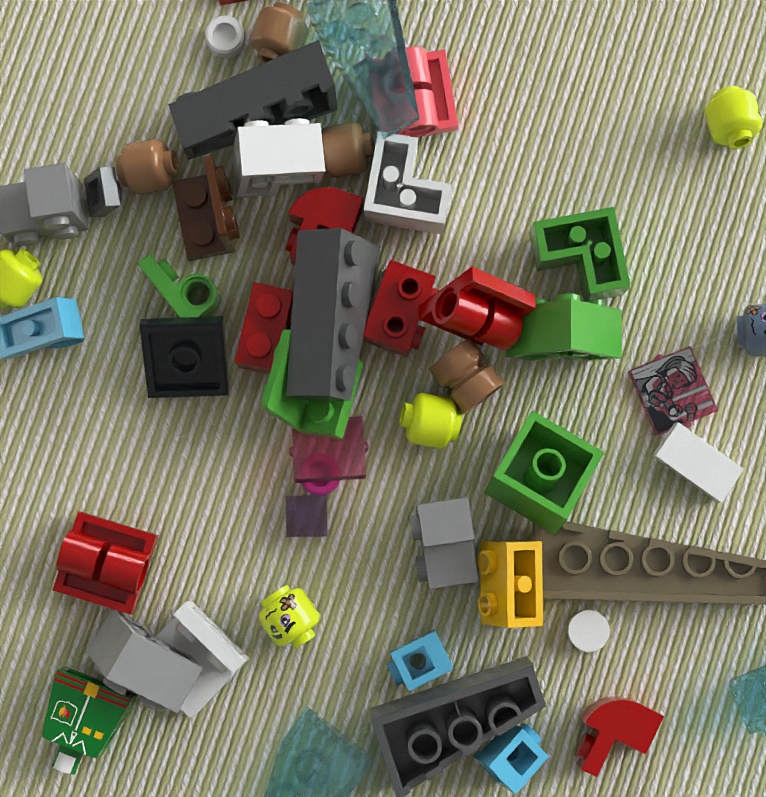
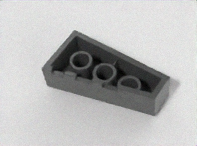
M319 40L201 91L185 93L179 96L175 102L168 104L188 160L234 145L238 127H244V124L250 121L262 120L267 121L269 125H285V122L291 119L311 120L338 111L335 84Z
M342 228L298 230L286 396L306 401H351L381 246Z
M525 656L370 708L371 722L396 797H404L411 793V789L427 779L428 781L442 773L444 768L461 757L469 756L480 749L479 746L496 735H502L546 707V703L534 667L528 657Z

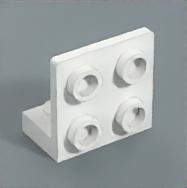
M192 601L184 602L173 614L175 618L156 638L191 655L203 667L202 672L180 708L189 718H193L250 658Z

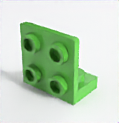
M283 330L279 344L274 351V361L268 381L263 388L261 408L301 434L343 440L364 363L359 359L351 401H306L286 396L291 330Z

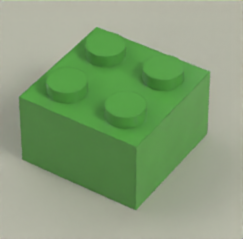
M532 410L486 487L484 494L556 535L567 521L605 452Z

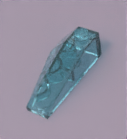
M313 0L307 3L306 7L314 30L383 139L420 120L397 1Z
M307 706L281 742L264 797H348L373 763V756Z

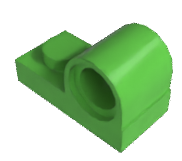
M149 253L138 262V265L180 318L211 317L219 309L221 296L209 277L202 274H192L175 285L173 282L179 276L165 258L158 263ZM197 288H206L210 292L208 300L202 305L190 303L191 293Z

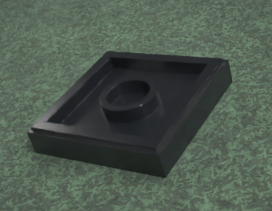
M224 316L141 319L139 326L148 398L229 396L230 384Z

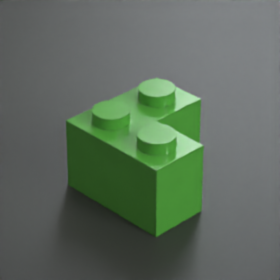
M614 207L533 222L529 236L536 271L576 264L583 300H601L622 296L631 287Z
M558 294L555 295V301L547 302L546 299L535 298L536 309L522 318L521 334L517 342L506 350V357L530 361L565 357L591 362L622 358L621 310L606 307L605 301L600 299L580 301V295Z

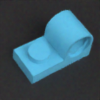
M54 297L0 317V358L12 359L42 348L72 346L85 340L77 300Z

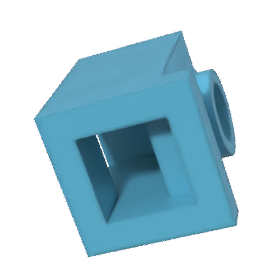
M435 629L390 651L393 660L386 663L396 685L405 683L408 691L454 669ZM415 653H421L426 658L425 665L421 668H414L410 664V657Z
M523 723L520 727L516 725L500 736L496 735L482 752L478 750L473 755V758L498 784L516 795L549 756L539 746V743L542 741L541 737L531 727Z

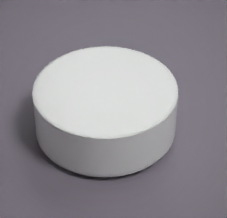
M219 16L214 18L206 27V43L209 50L215 56L231 58L238 55L244 48L245 33L237 19L231 16Z
M581 610L575 613L568 622L567 636L572 645L582 651H597L609 639V624L605 617L596 611Z

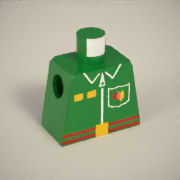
M69 667L57 669L42 731L44 739L60 745L52 767L64 773L76 774L83 754L92 758H98L103 755L134 705L138 694L127 691L125 695L118 693L106 686L102 680Z

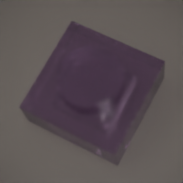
M327 495L286 496V537H328Z

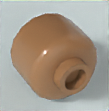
M280 2L261 10L250 36L251 44L259 52L258 58L266 63L303 46L308 28L302 20L303 14L299 10Z
M353 121L322 129L325 170L330 176L339 178L363 173L368 169L369 157L374 156L375 143L371 132L364 133L360 124Z
M149 139L127 144L122 149L121 155L116 159V171L118 179L124 187H128L134 194L142 195L167 190L172 185L174 174L179 172V161L175 151L169 150L163 141Z

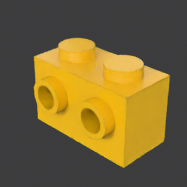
M480 541L477 566L480 572L478 610L481 614V624L504 628L543 626L542 541Z

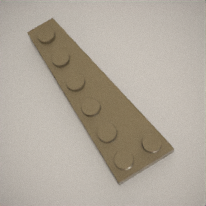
M567 521L554 535L533 522V541H542L543 599L766 605V560Z

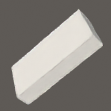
M679 422L672 425L652 455L717 503L723 502L744 471L742 467Z

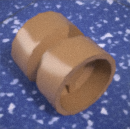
M471 338L455 346L429 368V371L442 387L450 386L452 389L450 398L463 415L478 406L505 384L492 365L484 366L482 364L484 354Z

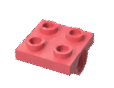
M406 47L389 53L387 59L367 62L378 131L420 137L458 130L459 125L446 50L426 52L422 47Z

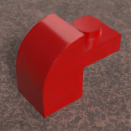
M332 187L312 189L301 195L288 212L290 222L300 226V229H292L286 245V251L290 252L291 264L295 265L298 230L342 228L354 234L364 208L363 197Z
M611 696L594 702L580 717V720L593 727L591 734L584 733L575 751V756L579 757L576 764L581 770L597 777L615 739L646 755L664 716L626 697Z

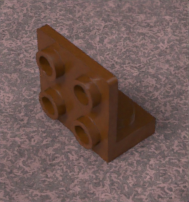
M212 155L204 157L207 175L172 181L188 261L234 253L236 251L233 240L240 239L236 216L233 214L231 205H226L227 201L233 200L229 179L226 177L224 167L216 166Z

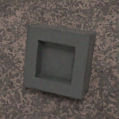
M98 167L84 178L89 217H105L121 206L122 188L119 181L116 180L115 167Z

